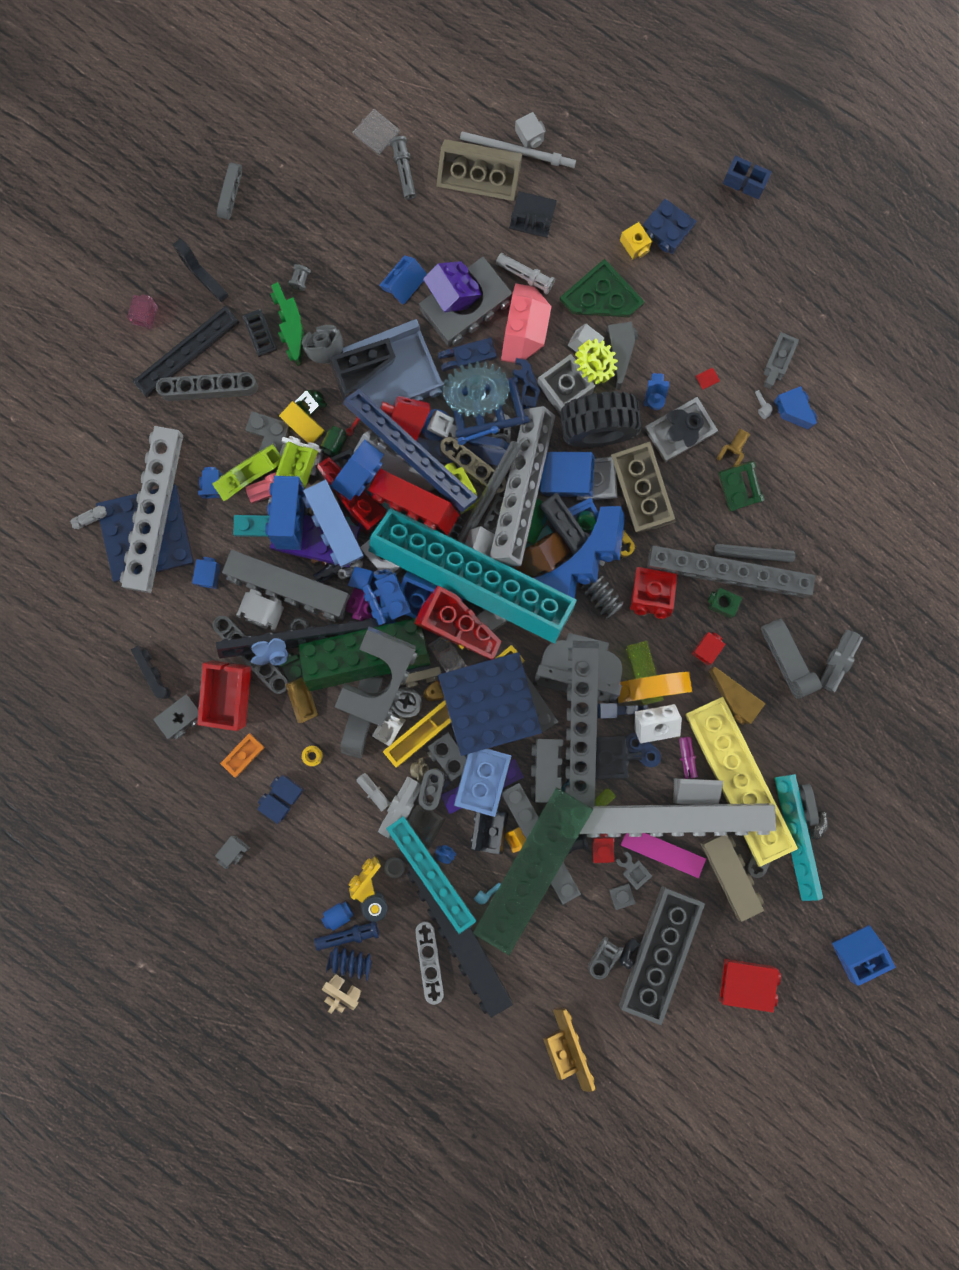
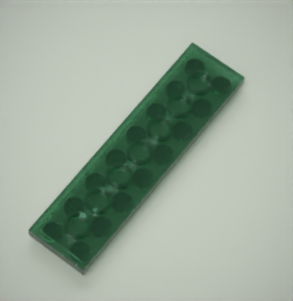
M556 787L473 934L505 954H511L594 810L593 808Z

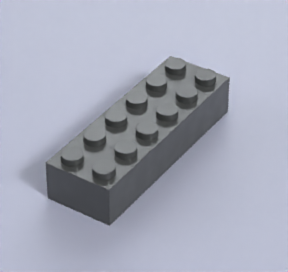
M230 551L222 571L227 576L226 580L242 587L243 584H246L245 587L249 588V590L265 591L268 597H274L279 600L283 598L287 604L296 608L302 605L305 610L312 614L318 615L319 612L323 613V616L328 620L337 622L339 619L344 621L346 616V608L351 598L348 593L237 551Z
M661 886L637 952L635 964L632 966L619 1002L621 1010L662 1026L704 909V902Z

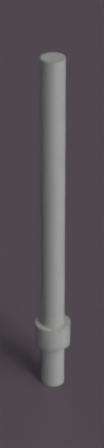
M461 132L460 140L500 150L522 153L524 156L551 162V165L555 166L560 164L575 168L576 160L562 157V154L554 152L550 154Z

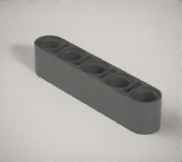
M249 372L168 377L158 380L156 391L166 401L251 396L258 391V383ZM246 381H252L251 386L243 387ZM232 382L230 388H223L225 383ZM206 384H212L209 390H203ZM186 385H192L189 391H183ZM171 386V390L168 393H163L165 387Z
M218 616L213 621V629L223 640L234 639L238 635H241L242 638L247 636L233 620L226 616ZM223 621H227L229 625L225 631L220 630V624ZM247 655L239 656L247 665L251 666V670L271 691L281 695L288 692L286 685L280 691L275 687L276 682L280 679L284 680L285 684L289 683L287 677L275 665H272L270 662L265 664L271 667V671L268 675L264 676L261 672L264 665L251 663Z

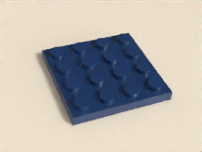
M175 484L172 489L155 573L194 564L179 493ZM159 488L151 490V494L157 493ZM137 494L96 503V507L104 506L107 515L101 519L99 518L112 580L115 583L120 582L121 573L125 571L126 563L124 562L126 551H129L130 543L128 538L134 528L133 514L138 508ZM154 505L147 508V514L154 512ZM146 525L143 528V534L150 532V525ZM142 545L139 548V554L146 552V545ZM142 565L136 566L135 574L137 575L142 572Z
M519 652L438 675L461 756L542 733Z

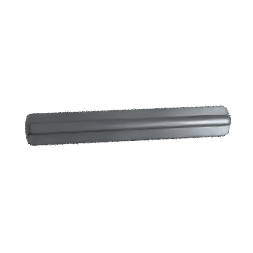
M716 544L714 547V555L782 562H793L795 560V551L724 544Z

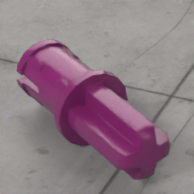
M682 737L679 739L684 777L685 779L698 777L695 764L696 756H694L691 737Z

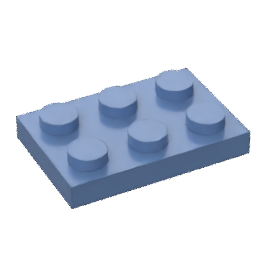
M490 749L468 754L454 806L495 817L511 755Z

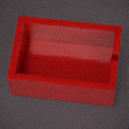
M215 660L203 663L197 725L233 731L246 727L251 666Z

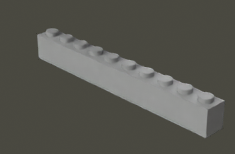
M772 803L561 807V833L566 834L567 838H577L578 834H587V837H600L599 834H608V837H621V833H629L630 837H641L642 833H650V836L654 837L663 836V833H671L672 836H684V832H693V836H705L706 832H714V835L724 836L727 835V832H735V835H748V831H757V835H770V831H776L775 805Z

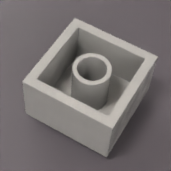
M572 354L538 377L537 384L559 414L565 403L584 395L588 396L595 389L594 383L588 382L587 376L582 378V371H577L580 365L575 363V358Z

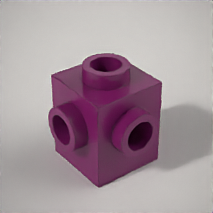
M354 588L348 601L346 612L353 614L352 618L358 621L373 618L371 606L363 596L365 594L364 591ZM377 596V597H376V600H377V602H378V604H379V603H380V597Z

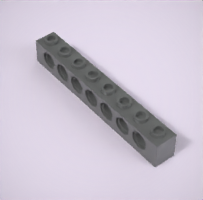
M658 546L650 548L646 567L647 569L675 573L681 576L801 598H808L813 595L816 576Z
M573 641V647L568 648V661H572V668H568V681H572V688L567 689V701H571V708H567V721H571V728H567L566 740H571V747H566V760H570V766H566V779H570V785H566L565 798H569V806L595 807L599 641ZM586 662L588 666L581 668L578 666V663ZM580 682H585L588 684V686L585 688H581L577 684ZM580 702H584L587 704V706L581 708L577 704ZM584 722L587 725L585 727H579L577 723ZM584 742L586 745L578 746L577 743ZM579 761H583V762H585L586 764L580 766V765H577L576 763L579 762ZM579 780H581V781H584L585 783H584V784H577L576 782L579 781Z

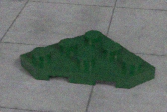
M605 258L560 297V301L572 314L630 317L645 303Z

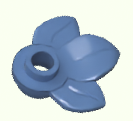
M274 638L269 643L260 641L251 646L252 651L256 654L251 660L253 664L265 665L270 662L272 665H281L287 661L288 652L285 649L286 644L281 639Z

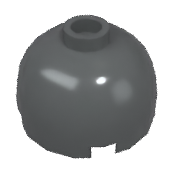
M323 325L316 327V332L313 334L309 331L303 337L301 344L312 361L330 364L332 356L342 353L344 342L336 326Z

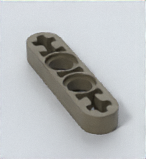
M452 437L444 438L440 445L441 453L459 468L463 467L469 476L486 488L487 483L485 481L489 479L490 474H493L495 470L465 446L459 445L456 439ZM453 443V449L457 452L459 448L461 449L456 459L453 457L455 453L452 450L445 451V444ZM464 454L471 457V462L468 465L461 464L459 460ZM479 467H484L487 470V475L483 478L478 477L475 473ZM505 478L501 483L503 488H498L495 493L496 495L502 494L505 491L507 485Z

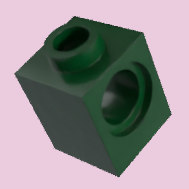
M719 588L715 592H711L707 601L710 603L708 609L731 619L735 616L742 597ZM720 597L727 600L728 605L726 608L720 606Z

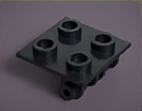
M518 191L509 229L548 238L557 200Z

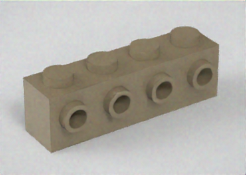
M716 835L701 842L700 844L736 918L742 922L763 912L762 905L764 901L758 892L755 893L752 887L755 883L751 875L745 873L743 868L745 866L744 860L740 854H736L733 848L736 844L731 835Z

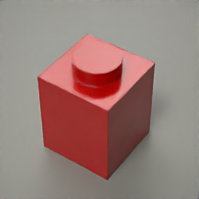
M708 632L703 636L691 654L706 665H711L725 646V643L722 642L723 638L714 632L712 634Z

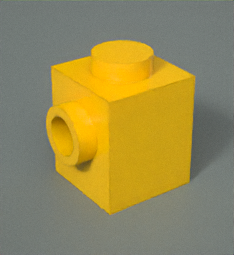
M639 222L623 231L620 238L621 243L632 259L638 256L641 258L650 251L652 241Z

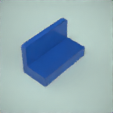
M404 255L379 286L384 291L392 293L401 304H405L424 281L423 278L427 273L415 258Z

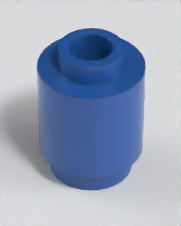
M346 901L343 903L339 902L323 912L324 917L321 920L327 929L331 928L334 931L349 922L354 913Z

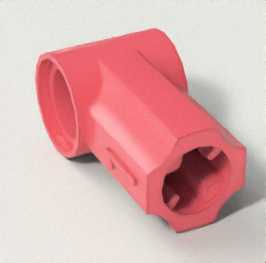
M276 473L268 475L265 480L245 487L252 504L272 497L269 488L270 483H273Z

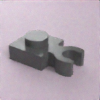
M624 851L623 853L627 856V861L622 863L618 858L615 861L619 866L626 868L622 874L638 890L652 875L639 860L633 863L631 855Z

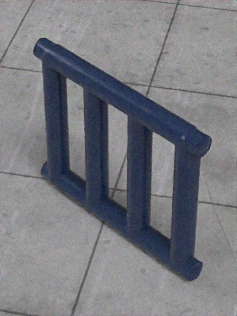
M518 377L446 391V396L451 401L457 426L456 437L474 435L489 430L492 426L503 429L529 423L530 419L528 415L525 416L517 387ZM509 386L517 417L505 420L497 389ZM489 390L497 421L485 424L478 393ZM470 394L477 426L465 428L458 397Z

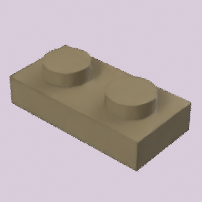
M436 667L411 673L408 675L405 684L401 683V685H406L407 688L418 686V682L426 680L427 683L439 680L438 675L442 674L441 669Z

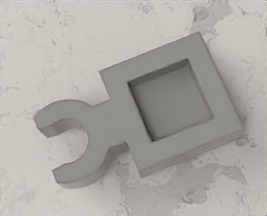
M438 410L434 411L427 430L442 438H447L449 435V437L458 439L455 435L457 426L453 425L454 419Z

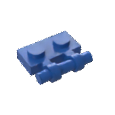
M395 572L375 581L377 589L373 591L370 584L362 586L365 593L363 596L369 602L372 616L377 619L379 625L386 622L383 615L389 612L391 619H395L412 611ZM381 595L385 606H379L376 600L377 596Z

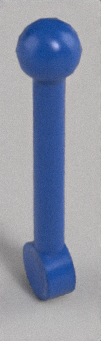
M492 426L489 430L468 437H460L457 439L458 444L464 445L466 441L490 433L496 434L499 428Z

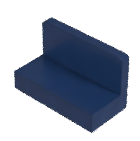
M487 436L466 441V443L471 445L472 453L486 464L498 466L510 444L503 439Z

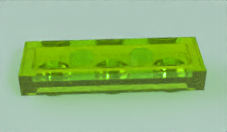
M647 641L626 646L635 679L657 676ZM661 696L642 699L641 701L643 705L663 701L664 699Z

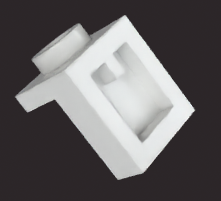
M392 712L389 721H384L382 727L378 725L372 736L390 746L406 720Z

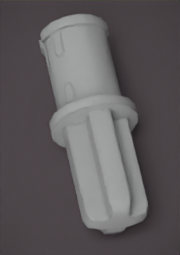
M366 773L357 778V783L367 793V798L370 797L381 812L391 804L380 791L381 787H377Z

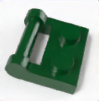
M755 461L745 462L718 472L729 511L765 500L764 494L760 491L755 473ZM743 471L747 472L753 496L748 497L741 474Z

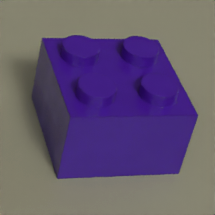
M462 261L438 263L423 278L444 312L466 310L483 295L479 290L477 282L472 279L468 268Z

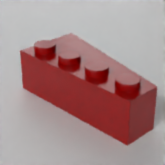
M379 469L368 488V491L373 495L372 499L381 504L385 502L389 504L391 509L397 512L402 511L408 517L420 521L427 527L437 530L446 536L449 535L459 517L458 512L450 502L382 469Z

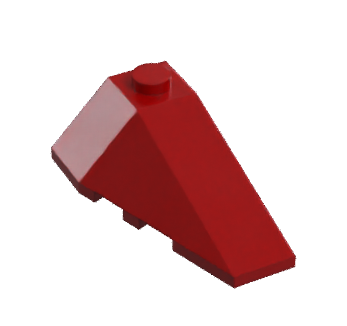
M329 457L317 465V468L351 521L368 536L377 528L388 511L372 499V496L365 490H363L359 497L354 495L350 501L332 488L330 485L342 469Z
M437 586L424 602L414 624L490 660L494 659L502 642L475 616V613L456 594L440 586Z

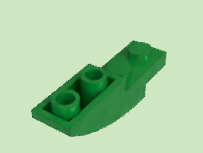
M277 282L271 285L273 293H270L274 304H279L281 308L278 313L282 323L279 324L281 331L278 334L282 343H287L289 347L286 353L290 362L295 361L298 367L301 365L304 350L301 344L304 337L301 316L294 297L286 300Z

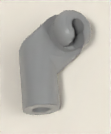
M359 559L353 562L350 568L340 569L338 571L339 578L351 577L355 567L362 568L363 561Z

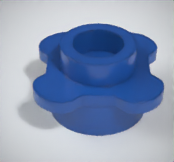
M437 846L438 850H435V858L442 863L450 864L455 859L456 853L449 846Z

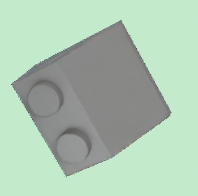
M674 778L673 803L679 805L719 804L723 781Z

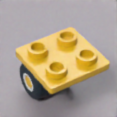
M375 856L372 859L368 858L362 866L363 871L360 875H355L349 882L351 898L360 901L364 917L372 922L382 920L387 914L388 909L384 896L380 892L373 890L371 878L381 866L378 858Z

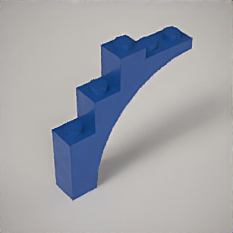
M621 506L600 507L594 529L582 548L557 569L534 579L574 599L577 583L589 584L590 582H597L600 560L605 562L620 560L625 514Z

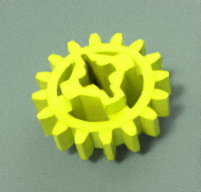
M589 339L579 346V351L575 353L578 357L575 363L580 365L577 371H582V378L587 376L588 382L594 380L595 384L605 383L614 376L613 372L617 370L614 364L618 360L613 359L616 353L610 352L611 346L605 347L603 340L598 343L597 339L592 341Z

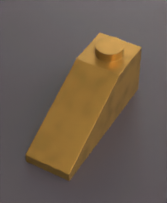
M712 667L709 672L731 713L734 715V719L742 725L744 723L751 724L765 703L721 670Z

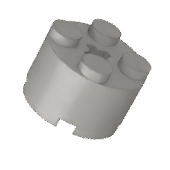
M250 589L249 593L245 592L236 616L241 618L244 615L245 621L265 629L269 625L272 626L271 630L275 631L284 607L281 606V600L274 597L266 599L262 596L261 592Z

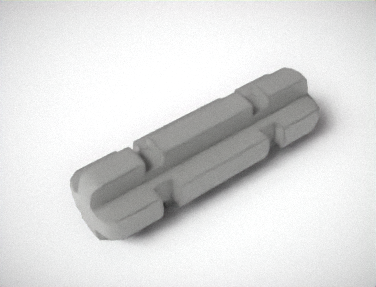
M97 506L93 510L91 509L78 517L72 518L70 521L72 528L80 529L84 525L107 515L106 508L104 506Z

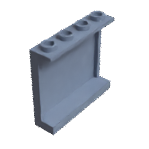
M417 319L342 349L344 353L389 338L396 356L394 362L359 389L379 408L383 401L394 405L397 396L423 401L424 398L429 396L431 398L437 397L444 391V383L439 377Z

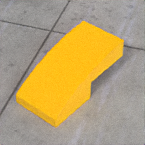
M294 401L279 415L306 442L314 443L325 432Z

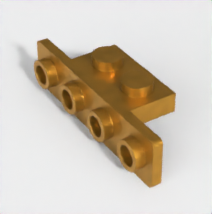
M556 1008L553 1012L560 1030L543 1038L557 1079L563 1080L576 1073L581 1089L593 1092L596 1090L594 1077L587 1067V1058L579 1045V1037L572 1026L571 1015L565 1008Z

